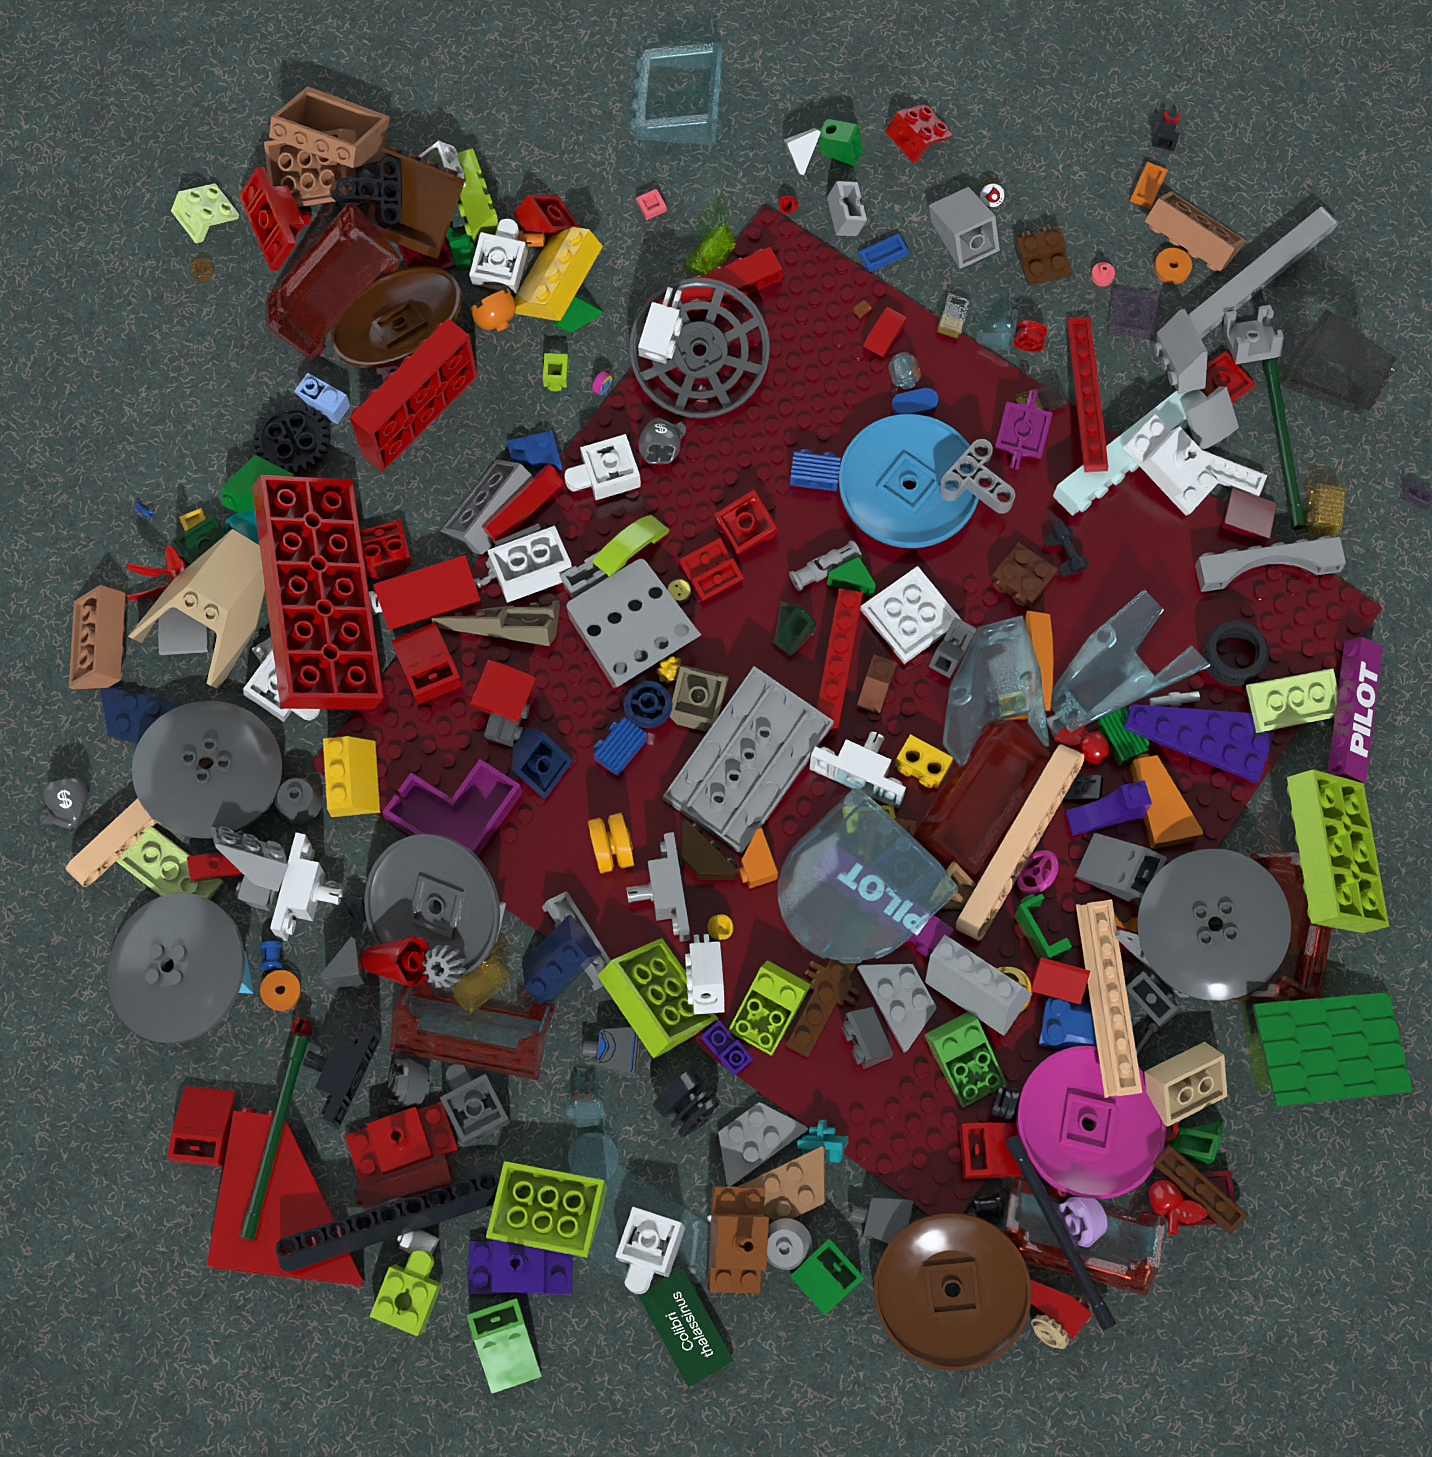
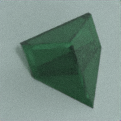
M781 601L773 642L790 657L815 634L817 621L799 605Z

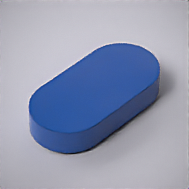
M930 388L898 394L893 399L892 411L895 415H920L932 412L937 407L938 395Z

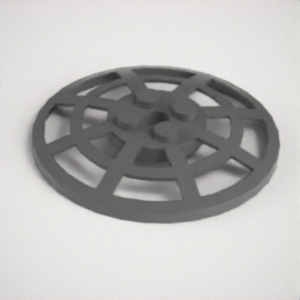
M709 278L681 280L655 293L638 313L630 336L631 364L636 379L644 392L665 410L689 418L716 417L742 405L760 385L769 360L770 342L768 330L756 305L737 288L722 281ZM668 287L673 288L670 299L672 304L677 290L692 287L715 289L711 303L695 301L682 304L680 300L677 310H680V318H683V325L679 337H674L676 348L673 359L668 360L666 364H660V362L652 360L654 367L641 372L637 358L638 335L643 333L645 325L642 324L650 311L652 302L658 303L665 298ZM724 292L740 301L750 311L753 318L740 324L739 320L731 312L721 307L720 304ZM706 309L708 313L705 322L691 323L686 311ZM717 313L725 317L734 326V329L723 334L714 326ZM757 326L762 340V360L760 365L747 361L748 341L745 333ZM739 337L741 343L740 359L727 355V343ZM695 345H704L706 353L703 356H696L693 353ZM723 365L737 368L733 376L722 385L716 373ZM677 367L685 374L686 377L682 388L673 383L666 376L665 372ZM744 370L757 374L749 389L739 399L731 403L725 391L738 381ZM659 376L668 388L679 394L676 405L672 406L658 397L648 386L646 380ZM695 378H708L713 390L696 392L691 391ZM717 396L722 405L720 409L706 412L684 410L688 397L704 399Z

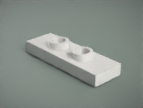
M1203 451L1212 460L1206 469L1216 478L1219 484L1258 497L1260 496L1267 478L1266 474Z

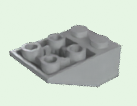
M227 827L211 828L215 847L254 885L279 891L289 865L284 849L279 843L274 841L262 842L250 834H243V836L235 834L233 830Z

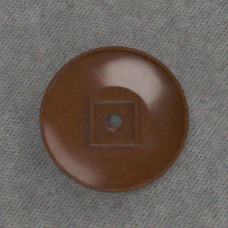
M417 266L388 273L363 287L343 306L332 327V346L341 360L357 368L378 369L400 364L405 357L411 356L417 350V346L422 340H427L433 334L438 324L444 323L448 318L455 322L462 305L460 287L451 274L436 267Z
M939 1213L914 1221L901 1230L888 1244L877 1267L874 1281V1300L884 1330L895 1345L905 1354L932 1368L951 1371L967 1370L983 1366L995 1360L1017 1340L1026 1324L1030 1311L1031 1281L1022 1254L1013 1241L995 1225L984 1219L964 1213ZM950 1282H955L960 1286V1292L957 1295H949L945 1290V1286Z

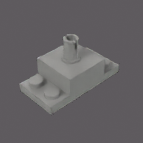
M674 832L664 834V842H660L662 859L648 861L650 881L646 885L626 887L628 902L651 899L654 902L656 921L672 918L674 935L679 934L680 942L690 940L689 924Z

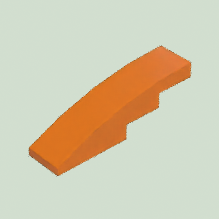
M1027 611L1021 659H1026L1023 683L1027 684L1024 708L1050 711L1053 687V637L1050 614Z

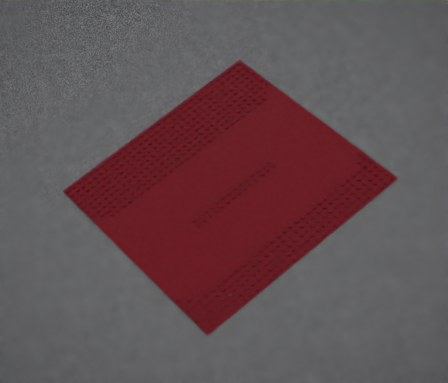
M764 206L714 267L727 266L737 258H745L752 255L758 249L771 247L783 269L781 281L746 295L756 305L762 315L770 342L767 369L753 395L739 407L720 416L710 418L684 417L665 410L655 403L640 386L632 368L560 456L562 470L555 471L564 483L510 534L513 535L538 523L541 530L555 526L570 559L571 566L574 567L576 565V567H579L585 563L584 560L601 551L620 532L643 517L652 515L666 526L669 532L655 543L650 542L627 559L625 566L621 569L638 559H644L666 589L669 583L675 579H683L689 583L691 596L687 602L678 605L698 632L701 633V636L663 659L667 660L670 656L681 659V665L728 676L729 680L720 714L754 666L817 709L839 588L827 585V576L818 582L813 581L803 586V590L798 591L792 583L789 572H796L806 567L808 562L826 555L829 551L833 549L838 550L848 545L850 540L857 544L862 555L861 561L876 584L873 597L918 566L960 619L976 628L964 657L950 678L929 667L937 648L946 636L944 635L904 664L860 610L837 737L826 735L818 748H828L838 756L846 740L864 747L870 732L877 733L874 742L878 735L881 734L885 739L877 754L891 759L886 778H895L902 782V786L906 787L899 809L894 808L895 818L916 821L913 843L939 867L940 879L950 864L956 862L976 885H978L1055 750L1061 745L1054 739L1045 722L1046 718L1068 709L1070 713L1069 726L1077 727L1075 716L1084 714L1086 726L1090 733L1094 730L1099 731L1097 723L1100 718L1123 707H1126L1128 711L1129 707L1133 704L1150 706V698L1168 696V693L1172 692L1182 694L1196 691L1199 692L1200 701L1181 703V706L1175 708L1252 713L1246 685L1332 668L1336 676L1342 665L1344 642L1363 637L1382 609L1381 605L1332 573L1316 575L1306 569L1287 564L1257 566L1238 575L1224 589L1201 592L1195 564L1201 555L1209 552H1214L1215 555L1223 554L1231 549L1244 551L1253 546L1271 547V545L1283 541L1270 534V539L1265 543L1222 528L1227 505L1211 494H1208L1190 514L1185 515L1140 466L1135 471L1131 472L1129 470L1124 474L1125 477L1119 484L1109 486L1108 491L1100 499L1094 498L1091 501V505L1084 512L1079 510L1072 516L1053 495L1057 485L1083 465L1077 407L962 332H959L958 338L938 332L941 323L939 317L768 206ZM738 300L721 306L731 312L739 320L740 324L753 318L750 311ZM886 307H889L907 317V320L883 358L863 347V344ZM708 312L690 319V322H705ZM717 313L714 326L723 334L734 329V326L725 317ZM757 326L745 333L748 341L747 361L760 365L762 360V340ZM739 337L727 343V355L740 359L741 343ZM697 344L693 348V353L696 356H703L706 353V347L702 344ZM913 356L917 358L918 369L921 373V378L914 384L911 383V378L913 376L915 379L917 375L913 370L908 371L912 369L909 368L911 363L916 362V360H911L915 359L912 358ZM641 357L638 360L641 372L654 367L651 359ZM723 365L716 373L722 385L733 376L737 368ZM677 367L665 372L666 376L673 383L682 388L686 377L685 374ZM744 370L738 381L725 391L731 403L739 399L749 389L757 374ZM659 376L646 380L648 386L658 397L672 406L676 405L679 394L668 388ZM695 378L691 391L696 392L713 390L708 378ZM922 388H930L938 395L937 407L932 412L920 415L937 419L949 425L960 433L970 446L978 439L989 441L993 450L990 462L986 468L1014 489L1015 499L1012 508L1007 513H998L979 499L969 521L950 538L931 546L902 548L878 541L857 526L842 502L839 490V476L837 491L791 486L790 477L794 451L799 452V450L807 449L812 451L813 454L819 455L825 452L834 453L836 457H841L842 461L847 447L863 429L880 419L895 415L892 411V402L896 395ZM1029 390L1033 391L1032 394L1036 391L1038 392L1037 396L1042 409L1052 412L1041 459L1022 457L1019 470H1015L1017 461H1015L1014 468L1010 469L1009 466L1013 455L1007 451L995 449L1006 402L1018 404L1017 398L1028 396ZM717 396L704 399L688 397L684 410L706 412L720 409L722 405ZM656 418H662L672 424L682 422L686 427V432L680 439L681 444L678 455L668 464L648 463L639 452L638 441L640 434L648 423ZM1104 425L1107 446L1120 435ZM626 434L640 474L641 487L599 500H595L591 487L578 491L568 489L565 481V472L569 468L583 464L580 447ZM983 451L975 452L979 456L986 455ZM907 480L903 482V487L908 490L916 487L913 481ZM981 482L982 487L990 486L986 482ZM755 490L768 508L779 531H777L772 539L761 541L746 551L737 554L725 530L714 515L750 491ZM1004 496L998 497V499L1002 502L1009 501ZM1060 521H1064L1065 525L1072 527L1074 530L1071 542L1078 555L1083 554L1089 560L1088 567L1085 570L1066 577H1061L1057 570L1055 576L1031 608L1017 604L1011 595L1006 592L1002 593L993 586V583H991L992 575L1018 543L1057 569L1068 561L1069 558L1063 546L1046 547L1044 544L1045 538L1053 534L1051 527ZM721 538L744 579L701 601L679 565L678 560ZM492 542V545H491V547H490L489 549H492V548H495V547H496L493 542ZM488 551L481 554L470 567L473 579L480 578L482 580L489 576L490 568H487L486 565L489 558ZM495 577L488 584L476 588L480 598L479 602L439 614V616H455V612H462L463 616L476 614L478 609L512 605L514 607H530V603H537L538 607L552 605L553 600H559L560 602L557 634L550 646L438 628L460 676L462 687L417 705L398 657L381 677L383 692L381 702L375 709H355L332 737L349 736L376 742L380 813L375 814L386 821L382 812L394 795L399 796L403 803L404 800L401 798L398 790L410 773H413L452 798L479 759L483 760L520 784L522 789V795L478 855V858L485 865L493 879L499 902H506L505 908L547 938L554 931L556 923L549 912H544L542 907L547 900L567 891L610 960L662 938L685 972V954H690V944L694 943V935H699V943H704V934H709L708 922L710 918L720 914L727 915L733 923L731 936L727 939L716 940L709 934V942H720L725 1012L714 1014L727 1030L731 1026L761 966L767 960L798 978H804L811 982L812 979L804 975L806 969L814 973L816 972V970L808 966L809 962L814 961L827 967L854 914L876 924L849 980L855 983L853 987L862 993L860 997L849 994L850 997L857 1000L855 1006L846 1002L844 1006L836 1003L809 1058L787 1048L786 1044L814 992L810 989L772 1056L730 1033L753 1058L736 1076L807 1128L818 1127L819 1120H826L828 1127L836 1129V1134L833 1136H848V1145L844 1148V1155L906 1200H912L913 1205L928 1216L939 1213H964L972 1198L975 1197L987 1178L963 1180L959 1128L962 1124L1006 1122H1003V1119L999 1117L997 1119L989 1117L997 1090L964 1108L961 1107L938 1065L924 1034L968 1011L925 983L930 956L926 957L916 949L917 945L910 940L909 942L903 941L896 935L897 931L890 926L886 928L876 920L877 916L870 911L868 913L863 912L856 906L857 902L850 897L844 898L835 890L837 887L830 882L827 884L823 883L816 877V872H814L815 864L832 842L854 857L853 849L855 844L859 843L860 834L847 835L845 809L884 806L888 804L810 770V757L762 826L778 872L777 880L749 889L747 882H742L738 870L742 868L741 861L746 850L742 855L739 854L732 847H729L712 833L698 825L703 831L702 836L708 841L710 839L713 840L720 847L721 850L719 852L725 858L730 857L738 866V877L735 880H699L682 863V822L687 820L692 824L694 821L664 801L663 795L708 731L705 732L677 725L670 717L657 727L643 728L638 726V728L647 733V741L618 777L595 761L593 755L595 753L593 751L594 746L600 739L605 740L610 734L608 730L614 721L620 722L623 717L629 720L624 711V699L633 686L643 681H654L665 687L673 699L677 680L670 683L659 680L657 669L659 668L660 661L620 686L613 688L569 619L567 603L572 599L565 590L563 583L507 603L498 579ZM863 594L861 606L873 597ZM1027 611L1050 614L1053 637V687L1050 711L1030 709V718L1002 720L999 696L1020 691L1026 694L1027 684L1023 683L1026 659H1021ZM432 617L421 628L432 624ZM1230 620L1245 621L1254 625L1255 628H1258L1263 633L1269 648L1267 663L1259 676L1252 682L1241 686H1227L1219 683L1209 675L1202 661V648L1209 633L1219 624ZM1229 637L1221 639L1216 643L1217 655L1225 665L1234 669H1245L1253 665V652L1250 646L1243 640ZM874 655L897 662L880 715L857 707ZM488 660L509 666L536 678L527 699V704L530 705L527 719H522L520 727H523V732L527 727L544 732L573 760L546 799L538 795L512 771V747L486 741L484 734L490 714L469 704ZM1302 724L1275 729L1262 775L1257 783L1148 739L1149 746L1146 754L1159 757L1203 831L1199 841L1152 850L1167 857L1164 866L1189 852L1217 848ZM910 734L953 757L952 765L938 789L922 785L919 782L920 779L913 775L906 776L898 771V767L895 766L896 759ZM323 748L311 765L314 770L325 777ZM1111 752L1099 764H1092L1084 759L1083 765L1077 774L1101 775L1104 778L1102 798L1115 792L1121 785L1134 783L1130 771L1132 761L1119 767ZM915 754L906 755V759L910 762L919 760ZM931 765L927 767L928 771L932 774L940 772L937 766ZM1063 799L1032 852L1034 853L1039 850L1053 852L1059 862L1058 873L1051 886L1040 893L1034 894L1035 897L1042 894L1044 899L1039 909L1030 914L1049 946L1065 938L1069 940L1072 946L1064 958L1057 962L1086 969L1076 905H1087V903L1112 900L1114 913H1116L1117 919L1121 922H1127L1131 917L1137 918L1139 906L1075 877L1094 833L1143 846L1150 850L1151 848L1143 819L1071 836L1065 816L1066 810L1095 801ZM622 813L626 828L628 827L631 838L634 866L621 868L618 865L616 854L612 855L613 870L600 874L588 820L602 819L605 830L608 832L610 831L608 824L609 815ZM389 823L391 826H393L394 828H396V829H397L398 831H400L402 834H404L405 836L409 837L408 834H406L405 832H403L402 830H400V829L397 828L396 826H394V825H392L391 823ZM674 832L690 940L680 942L679 934L674 935L672 918L656 921L654 902L651 899L629 903L626 887L648 884L650 881L648 861L662 859L660 842H664V834ZM1042 858L1033 861L1027 869H1032L1038 865ZM1050 861V862L1048 863V865L1046 866V867L1049 868L1050 870H1051V861ZM1031 877L1024 878L1026 886H1037ZM1016 881L986 934L979 941L956 930V922L963 909L928 910L954 929L950 937L952 940L996 969L1000 967L1020 969L1027 975L1032 987L1034 969L1039 960L1014 917L1018 909L1017 907L1021 904L1020 901L1031 894L1022 892L1018 888ZM935 887L923 897L912 900L924 907ZM1116 925L1117 930H1122L1138 935V933L1135 931ZM1119 942L1124 979H1126L1139 959ZM913 964L937 1009L907 1052L903 1053L859 974L858 966ZM1087 982L1081 1002L1091 1003ZM1032 991L1028 1006L1019 1013L1004 1036L978 1019L1007 1083L1006 1087L1008 1089L1013 1087L1020 1089L1019 1095L1032 1071L1049 1056L1062 1051L1038 1046L1044 997L1046 995ZM873 1007L893 1055L890 1059L863 1069L861 1063L857 1065L852 1054V1050H854L852 1041L846 1040L842 1027L846 1013ZM711 1025L687 1039V1041L725 1067L699 1037ZM1017 1104L1010 1123H1016Z

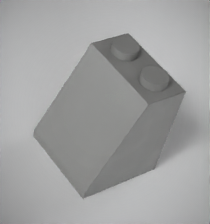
M969 187L929 205L931 222L959 269L1000 251L995 215Z

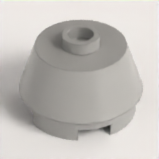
M784 1218L772 1222L768 1226L767 1261L774 1267L783 1270H792L800 1267L809 1258L812 1251V1238L809 1231L802 1223L793 1219Z

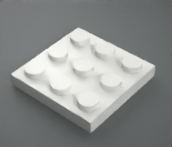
M918 566L864 603L860 608L904 664L946 635L955 617L960 619Z

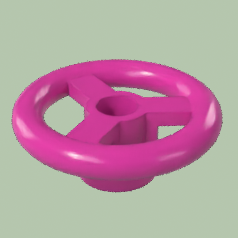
M1039 850L1032 853L1016 880L1018 888L1026 894H1037L1051 886L1059 869L1056 855L1048 850ZM1042 858L1038 865L1032 869H1027L1033 861ZM1050 861H1051V870L1046 867ZM1031 877L1037 886H1026L1024 878Z

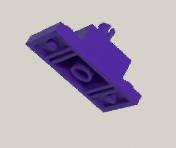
M498 1240L470 1241L468 1294L573 1295V1255Z

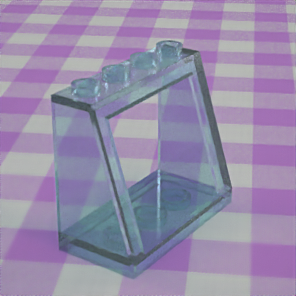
M712 42L642 50V58L637 59V72L640 73V78H635V92H638V98H633V112H636V118H631V131L635 132V140L716 145L723 43ZM650 66L711 70L708 113L645 120Z

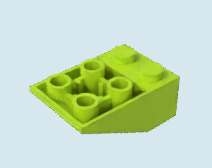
M767 960L761 966L728 1031L772 1056L811 984Z

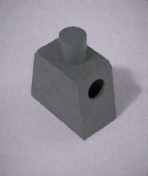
M871 1198L868 1209L853 1206L850 1221L865 1224L864 1237L888 1246L891 1240L908 1226L913 1201Z

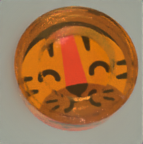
M199 258L192 262L190 272L195 280L205 282L213 277L214 267L208 259Z

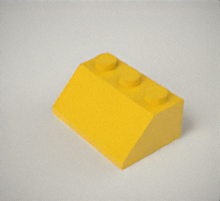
M349 736L324 738L327 810L330 816L340 817L380 813L376 742Z

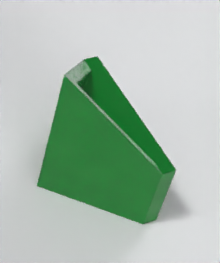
M576 293L560 321L554 320V326L567 333H572L590 323L604 312Z
M1223 1119L1189 1128L1178 1127V1134L1173 1140L1172 1147L1186 1158L1206 1166L1215 1159L1222 1138Z

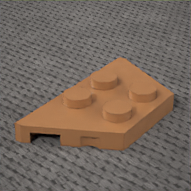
M822 1145L738 1187L765 1188L764 1214L773 1221L784 1218L793 1219L826 1202L825 1146Z

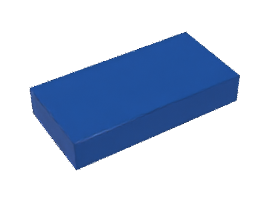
M899 233L858 251V256L868 272H872L909 255V250Z

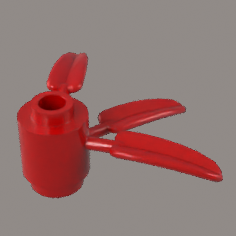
M167 545L164 569L126 563L129 570L141 575L157 577L160 574H166L169 583L145 592L125 595V597L129 600H142L161 595L174 578L189 566L188 562L184 560L183 556H179L172 546Z

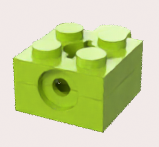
M422 1249L414 1251L410 1254L405 1268L396 1264L388 1268L370 1317L415 1336H419L424 1332L442 1287V1283L428 1278L434 1265V1257L430 1252Z

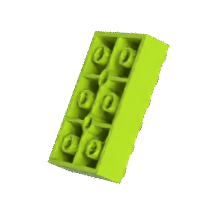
M1310 770L1287 777V793L1291 799V817L1295 823V841L1300 852L1299 864L1303 871V888L1307 895L1309 906L1307 912L1311 923L1360 933L1389 927L1364 783L1317 770Z

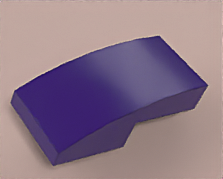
M720 1020L714 1022L699 1035L700 1039L733 1076L753 1060Z

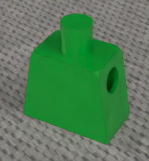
M827 119L822 129L814 126L811 128L821 131L817 142H819L822 155L855 167L863 151L859 125Z

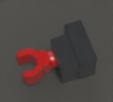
M1166 110L1163 121L1159 122L1152 146L1174 151L1179 137V133L1175 132V128L1178 124L1180 113H1177L1175 119H1171L1168 117L1169 111Z

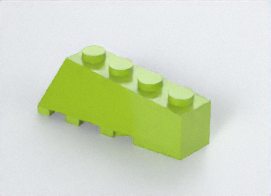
M473 149L457 153L466 186L463 187L459 197L461 203L457 204L461 218L466 217L467 223H464L466 234L472 236L475 244L478 243L481 232L495 235L498 219L496 211L493 209L485 180L481 178L482 173Z

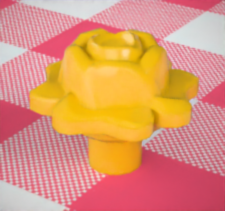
M670 656L667 660L663 659L659 662L657 673L661 682L670 683L677 680L680 666H682L681 659Z

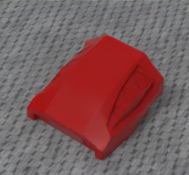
M401 519L360 530L366 576L381 579L401 574L412 564Z

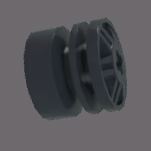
M692 1069L686 1071L671 1083L652 1104L663 1118L673 1113L677 1115L670 1124L673 1129L684 1123L677 1132L681 1138L703 1126L712 1117L713 1112L721 1103L717 1097H713L706 1103V1100L712 1094L710 1089L700 1094L697 1093L703 1081Z

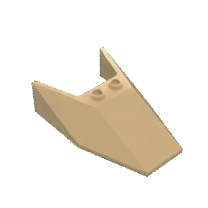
M232 529L174 578L128 637L142 643L158 618L171 608L179 609L216 632L217 639L207 684L219 689L258 625L265 595L260 545Z

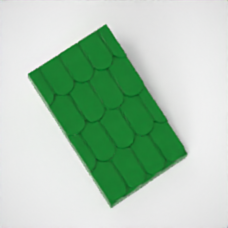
M1389 993L1349 995L1253 1005L1258 1032L1246 1041L1256 1089L1257 1091L1271 1089L1275 1107L1412 1092L1411 1078L1407 1070L1405 1053L1401 1046L1399 1029L1395 1021L1393 1004Z

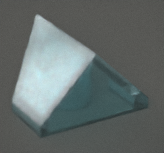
M1016 309L1012 311L1010 320L1003 316L996 324H989L992 329L990 332L984 333L982 329L979 330L976 342L982 346L1010 351L1015 334L1018 311Z

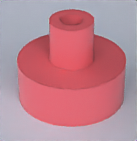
M1106 262L1097 263L1091 273L1092 281L1098 286H1108L1112 283L1115 276L1113 266Z

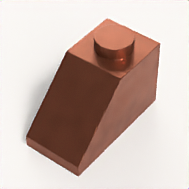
M877 655L873 656L858 700V708L880 715L897 662Z

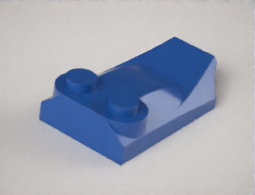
M1046 995L1044 997L1038 1046L1056 1050L1077 1046L1097 1047L1091 1003L1081 1002L1077 1004Z

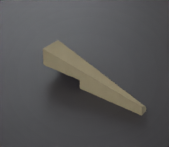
M553 600L552 605L538 607L537 603H530V607H514L512 605L478 609L476 614L463 616L462 612H455V616L436 615L431 619L432 623H436L437 627L442 629L550 646L557 634L560 602L559 600Z

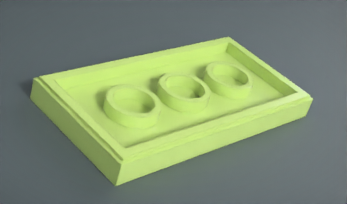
M1333 668L1246 685L1256 733L1335 717L1338 687Z
M150 825L143 831L144 834L133 845L131 844L128 847L129 849L116 861L160 896L173 893H190L211 899L224 883L222 879L190 883L187 857L190 855Z

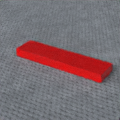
M547 464L482 526L494 544L496 541L508 537L564 483L553 466Z

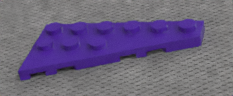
M1136 704L1129 707L1123 729L1254 783L1260 781L1275 732L1274 729L1256 733L1252 713Z

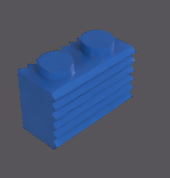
M807 449L799 450V452L794 451L790 485L837 491L841 457H836L834 453L825 452L822 455L813 454L812 451Z
M625 717L620 722L614 721L608 730L610 733L605 740L600 739L593 748L595 752L593 754L594 760L617 777L647 741V733Z

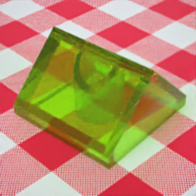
M724 222L708 231L682 265L702 276L721 266L736 247L729 226Z

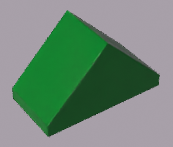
M859 557L830 571L827 585L863 592L864 595L871 597L874 595L876 586Z

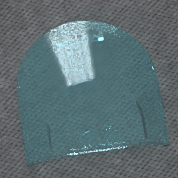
M855 788L794 845L783 863L778 880L779 908L792 936L813 954L824 959L839 960L840 963H861V960L874 957L878 959L894 951L958 892L957 885L941 864L869 795Z

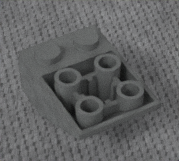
M1094 833L1075 877L1140 906L1145 889L1157 872L1163 868L1167 857L1143 846Z

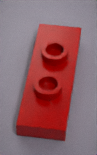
M221 852L187 857L190 883L244 875Z

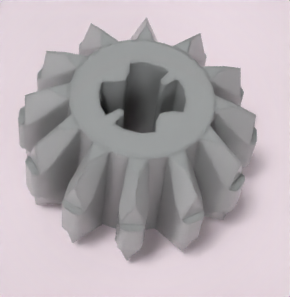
M437 945L425 954L427 959L423 960L421 964L426 969L422 974H428V982H435L436 987H451L462 979L461 973L466 969L461 966V963L465 959L459 958V950L452 951L451 945Z

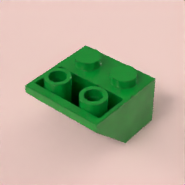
M830 1239L819 1247L790 1276L824 1316L864 1280L860 1272Z

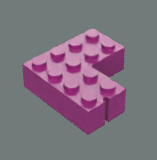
M479 759L452 798L413 773H410L398 790L401 798L404 800L403 803L399 796L394 795L382 813L386 821L409 836L429 833L450 837L465 845L478 857L522 795V789L520 784Z

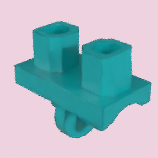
M819 1120L818 1127H810L809 1134H803L802 1139L797 1141V1148L802 1149L804 1155L824 1145L825 1150H827V1161L839 1163L843 1159L844 1148L848 1145V1136H833L836 1134V1129L828 1127L826 1120Z

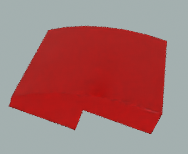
M721 538L678 560L679 565L701 601L744 579Z
M488 660L469 704L488 714L494 713L513 723H517L536 678L509 666Z

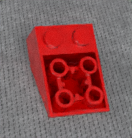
M436 623L391 640L417 705L462 687L460 676Z
M185 1086L171 1132L167 1159L174 1163L224 1168L236 1091Z
M985 1122L967 1123L960 1126L963 1180L1023 1176L1004 1142L1018 1134L1016 1123Z

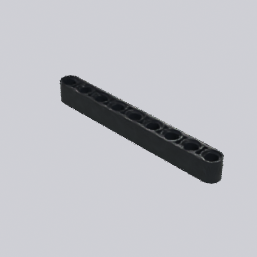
M483 1172L284 1237L275 1246L278 1265L284 1271H294L494 1205L499 1185V1177L493 1172Z

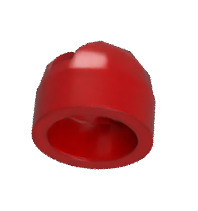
M791 195L781 197L778 204L783 214H792L799 207L798 200Z
M298 1017L292 1022L291 1031L296 1036L307 1037L312 1031V1025L307 1018ZM304 1021L300 1033L296 1032L300 1022Z

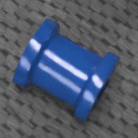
M261 942L262 963L260 964V969H282L283 964L280 963L282 942Z

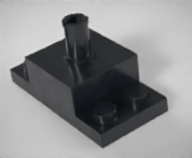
M366 1025L364 1030H360L354 1042L357 1044L356 1048L337 1040L328 1059L312 1051H308L306 1054L311 1060L304 1058L303 1066L321 1072L315 1088L321 1095L331 1099V1101H326L321 1114L324 1115L322 1119L332 1128L339 1130L382 1038L376 1028Z

